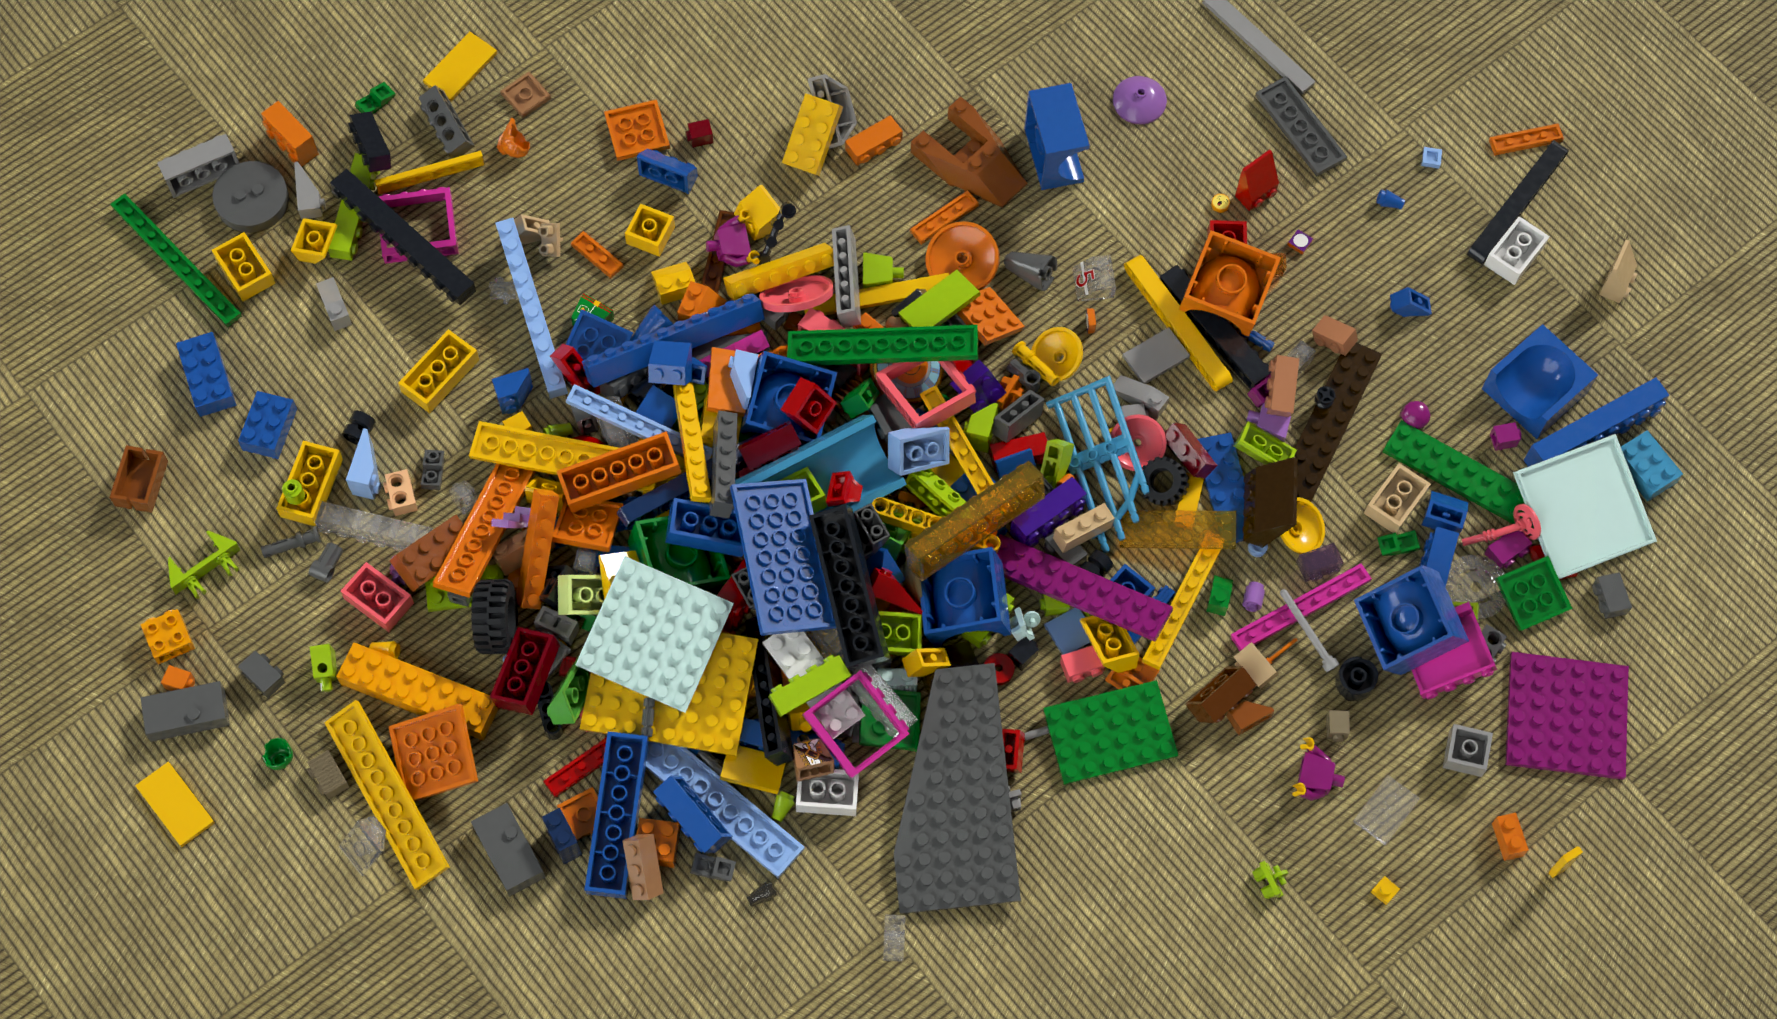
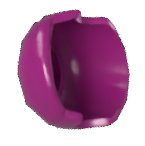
M1420 401L1407 403L1400 412V417H1402L1403 421L1417 429L1426 426L1431 418L1429 408Z

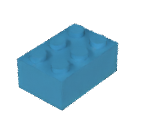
M1648 430L1621 446L1636 488L1647 502L1677 484L1683 475Z

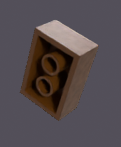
M1226 666L1185 705L1198 722L1218 723L1225 718L1224 714L1235 709L1239 705L1238 701L1249 696L1257 684L1243 666Z

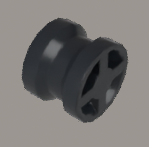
M1329 386L1320 387L1314 399L1316 406L1320 409L1330 408L1335 399V391Z

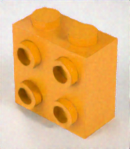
M178 609L168 610L163 615L157 618H149L145 623L140 624L158 665L195 649Z

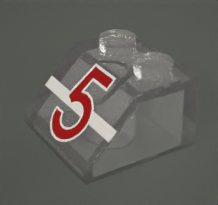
M1111 255L1094 256L1072 267L1077 301L1114 298L1116 284Z

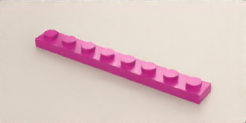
M1362 563L1293 601L1303 616L1307 617L1371 582L1372 578ZM1287 604L1232 633L1230 637L1238 650L1241 651L1251 642L1256 645L1298 621Z

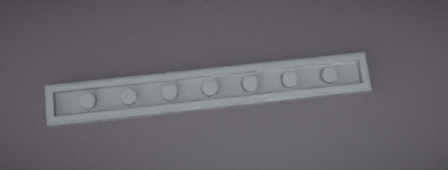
M1227 0L1202 1L1213 14L1282 77L1286 76L1299 93L1303 95L1315 85L1316 81Z

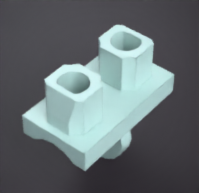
M1018 607L1014 609L1016 615L1009 619L1012 628L1011 632L1017 641L1025 637L1031 641L1035 638L1032 627L1039 625L1041 618L1035 611H1029L1023 616L1021 608Z

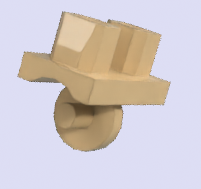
M541 223L539 235L541 236L542 244L539 246V253L547 257H560V242L563 241V237H560V223Z

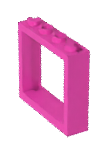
M439 187L432 190L422 189L417 192H401L400 194L379 196L390 208L446 200L450 239L429 243L444 256L459 254L450 187ZM380 234L384 263L407 261L408 258L404 255L400 256L396 252L395 247L388 248V244Z
M861 670L802 714L850 779L909 735L907 731L909 728L903 719L899 721L895 715L897 713L892 704H886L883 700L885 697L883 692L878 687L875 689L871 684L872 678L866 671L863 673ZM859 680L899 734L854 768L814 713Z

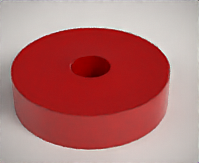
M996 653L990 655L985 660L984 664L995 663V668H1002V671H996L997 685H1004L1013 678L1015 667L1009 656Z

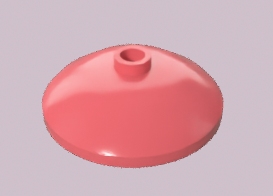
M1135 414L1125 417L1133 444L1135 439H1140L1141 441L1139 446L1134 445L1141 467L1147 465L1149 460H1155L1156 457L1162 458L1167 442L1161 425L1146 415ZM1119 423L1114 426L1110 434L1111 438L1122 435ZM1129 452L1118 456L1123 468L1135 471Z

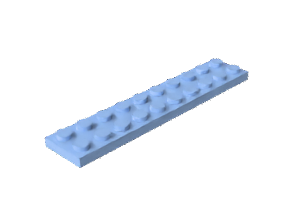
M649 742L646 768L662 782L671 775L682 776L733 836L731 840L778 879L803 852L805 847L729 783L720 780V776L687 748Z

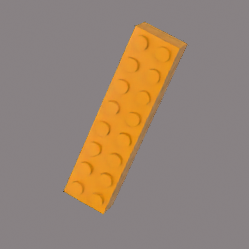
M353 642L336 676L339 683L343 686L419 716L456 704H462L468 734L483 741L499 709L488 694Z

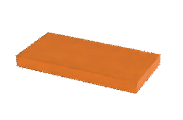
M712 347L706 411L718 413L720 410L738 413L737 416L744 417L746 409L742 408L730 377L731 368L728 367L730 356L734 357L735 351Z

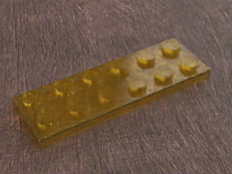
M1127 510L1120 520L1123 528L1122 531L1125 534V540L1120 541V548L1236 549V511L1136 510L1139 522L1133 523L1131 514Z

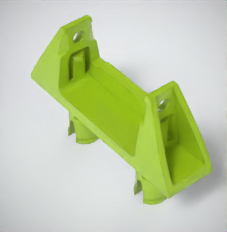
M206 531L208 537L214 543L213 546H216L218 551L187 570L186 573H182L181 568H178L171 557H169L170 587L175 595L187 587L196 599L200 598L196 591L197 589L205 595L206 590L199 583L198 579L219 565L224 568L228 576H232L229 567L238 572L239 568L230 558L241 550L237 542L211 531Z

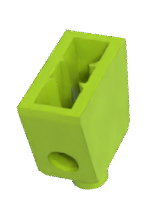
M863 253V288L893 283V278H904V267H893L892 257Z
M330 644L309 646L314 679L320 683L321 692L333 691L332 681L337 680L334 648Z

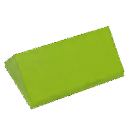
M1247 421L1233 447L1264 465L1292 458L1297 451Z

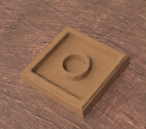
M527 72L500 91L501 95L522 118L551 99V95L530 72Z

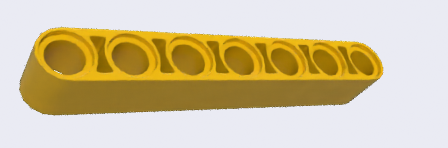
M879 497L872 502L874 508L877 506L884 508V511L881 512L876 510L884 523L968 551L988 548L986 546L987 543H992L995 546L994 550L996 553L999 550L1001 542L996 535L886 498ZM899 512L903 517L897 518L894 516V513ZM912 519H919L921 523L915 524ZM931 525H937L940 529L934 530L931 528ZM955 531L958 533V536H952L949 532ZM968 537L975 538L977 542H970Z

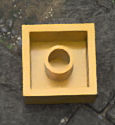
M640 203L625 232L626 244L660 257L675 228L674 216Z

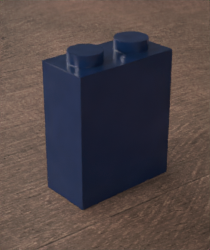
M558 808L542 816L546 831L563 864L582 856L578 842L561 809Z

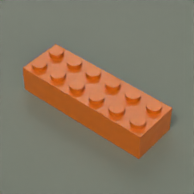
M666 431L557 471L568 506L571 512L574 513L682 474Z

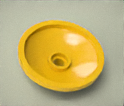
M1053 327L1044 331L1035 340L1031 351L1033 350L1037 353V357L1060 377V381L1071 377L1079 368L1083 358V346L1080 338L1076 333L1065 327Z
M1297 497V525L1282 534L1281 538L1294 552L1309 554L1318 550L1324 541V520L1313 503L1304 498Z

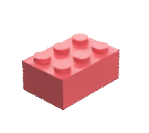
M367 562L341 590L344 600L388 632L391 631L414 604L412 596Z

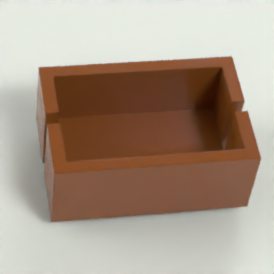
M125 446L110 494V499L114 506L127 509L134 507L138 511L153 512L168 464L164 452L146 449L145 452L143 448Z

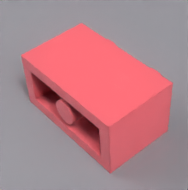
M1093 646L1061 655L1060 664L1068 683L1072 681L1074 683L1081 682L1085 677L1091 675L1092 677H1097L1105 671V666L1102 665Z

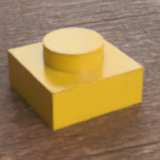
M1384 876L1372 889L1371 893L1387 905L1399 892L1400 888Z

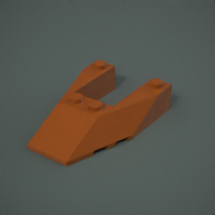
M960 96L948 107V120L967 134L971 140L953 155L923 130L911 141L910 153L950 186L959 187L964 192L968 190L971 194L982 197L981 199L1003 208L1027 185V182L1000 138L977 110Z

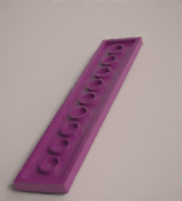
M1000 534L998 537L1001 543L997 555L1003 563L1004 578L1147 639L1157 640L1173 611V606L1004 535Z

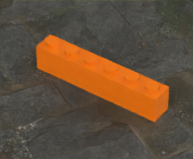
M534 489L516 593L517 604L521 608H541L542 600L539 599V596L545 585L559 496L553 490Z

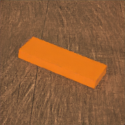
M584 231L571 242V246L610 279L624 267L621 261Z

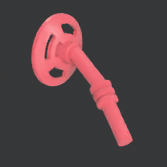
M1519 504L1514 508L1513 512L1515 524L1497 530L1483 531L1482 534L1462 539V544L1467 546L1482 541L1488 542V540H1496L1497 537L1518 530L1522 531L1529 540H1535L1541 534L1540 521L1532 508L1526 504Z

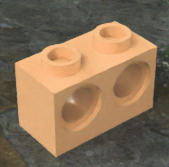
M408 470L385 474L386 482H383L385 493H389L390 499H387L389 510H393L395 516L418 511ZM397 482L401 483L398 487L393 486ZM401 499L406 500V501H405L404 503H402V504H398V503H397V502H398L399 500H401Z

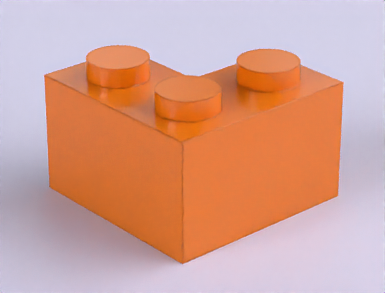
M639 818L637 834H654L659 866L675 868L681 830L679 822Z

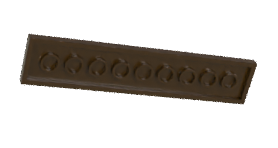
M1356 342L1346 356L1340 354L1325 385L1335 391L1334 402L1328 409H1320L1315 405L1295 447L1297 451L1294 457L1298 458L1297 497L1312 502L1382 353Z

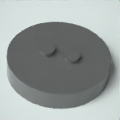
M247 161L233 165L220 175L213 188V203L218 216L228 227L239 232L254 233L272 227L284 216L289 204V192L284 178L278 170L263 162Z

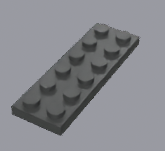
M1286 76L1256 92V98L1316 177L1347 160L1346 154Z

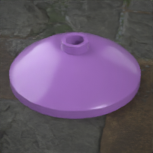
M1129 77L1118 84L1113 94L1115 111L1121 118L1133 124L1154 122L1163 114L1166 108L1167 98L1164 89L1158 82L1148 77Z

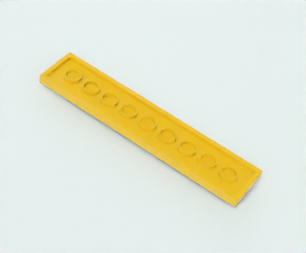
M479 421L469 457L470 459L558 475L557 471L619 448ZM657 483L635 491L648 493L656 488Z
M353 701L324 723L415 890H419L449 869L450 866L360 702Z

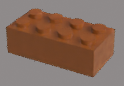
M456 514L406 547L390 560V563L412 592L436 577L464 525Z

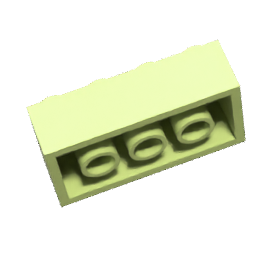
M559 575L558 615H598L604 602L601 575Z

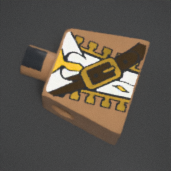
M800 735L797 738L798 743L793 745V763L797 782L833 774L834 759L822 740L819 738L809 740L808 735Z

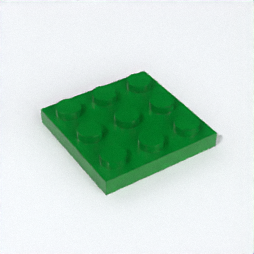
M1549 556L1495 578L1519 632L1573 609Z
M862 687L860 709L866 716L860 719L859 745L881 748L899 733L866 689ZM879 688L885 695L883 700L887 705L892 704L897 711L896 717L899 721L903 719L909 728L907 730L909 735L891 749L917 751L919 744L921 692Z

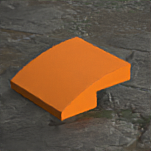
M1139 657L1135 669L1120 673L1111 670L1105 681L1117 689H1123L1154 681L1160 670L1143 663L1142 658Z

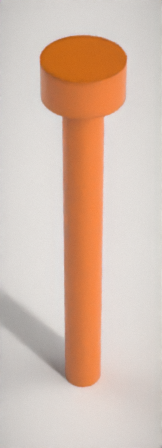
M1294 638L1270 658L1267 657L1266 660L1272 664L1276 657L1298 641L1297 638Z

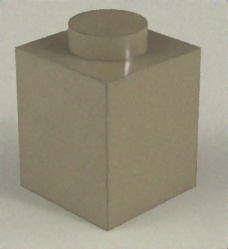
M1329 710L1326 716L1327 739H1332L1335 742L1347 740L1350 734L1349 711Z

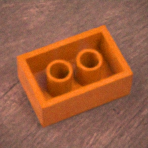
M279 101L261 113L262 123L267 129L265 131L270 139L277 141V145L282 151L286 150L289 153L288 156L293 163L298 162L302 167L319 155L313 136Z

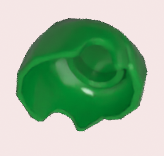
M280 737L274 738L264 745L265 754L262 758L269 769H285L291 763L294 753L285 739Z

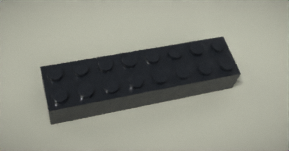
M844 504L809 515L846 668L856 670L889 660L890 655L853 508Z

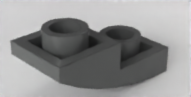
M425 450L422 464L421 489L441 490L444 451Z

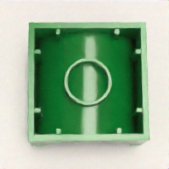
M669 516L635 521L627 542L630 551H636L640 563L704 591L712 592V594L717 596L730 578L722 553L665 543Z

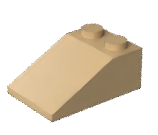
M1625 240L1599 295L1617 303H1620L1623 297H1628L1631 290L1628 287L1629 283L1633 284L1637 273H1635L1637 263L1629 240Z

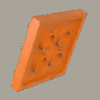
M657 99L604 111L617 161L637 157L645 149L652 151L670 149Z
M991 287L980 290L981 295L957 312V315L966 325H978V339L984 346L1018 333L1025 327Z
M565 498L553 532L552 542L609 552L620 521L617 511L624 504L604 501L572 513Z

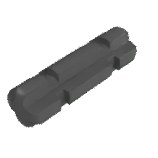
M644 698L643 706L645 709H643L641 735L652 737L653 729L651 726H653L654 720L653 707H655V700Z

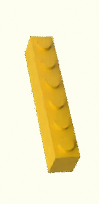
M824 242L724 277L727 295L735 301L746 294H756L834 266L833 248Z

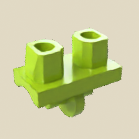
M1265 861L1259 863L1260 867L1255 869L1252 874L1257 882L1267 878L1269 885L1260 889L1264 898L1270 899L1275 896L1278 898L1284 896L1277 880H1279L1281 886L1287 884L1284 877L1289 874L1288 871H1281L1279 866L1276 865L1273 867L1276 874H1273L1268 863Z

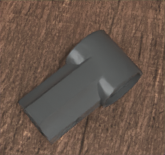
M1018 357L1013 359L1006 367V371L1012 376L1014 374L1019 376L1018 381L1024 386L1026 391L1031 390L1036 393L1040 389V374L1036 370H1031ZM1030 380H1035L1036 382H1035V383H1029L1028 381H1030Z
M332 542L327 543L319 559L312 563L309 575L328 583L333 577L334 567L341 557L343 549Z

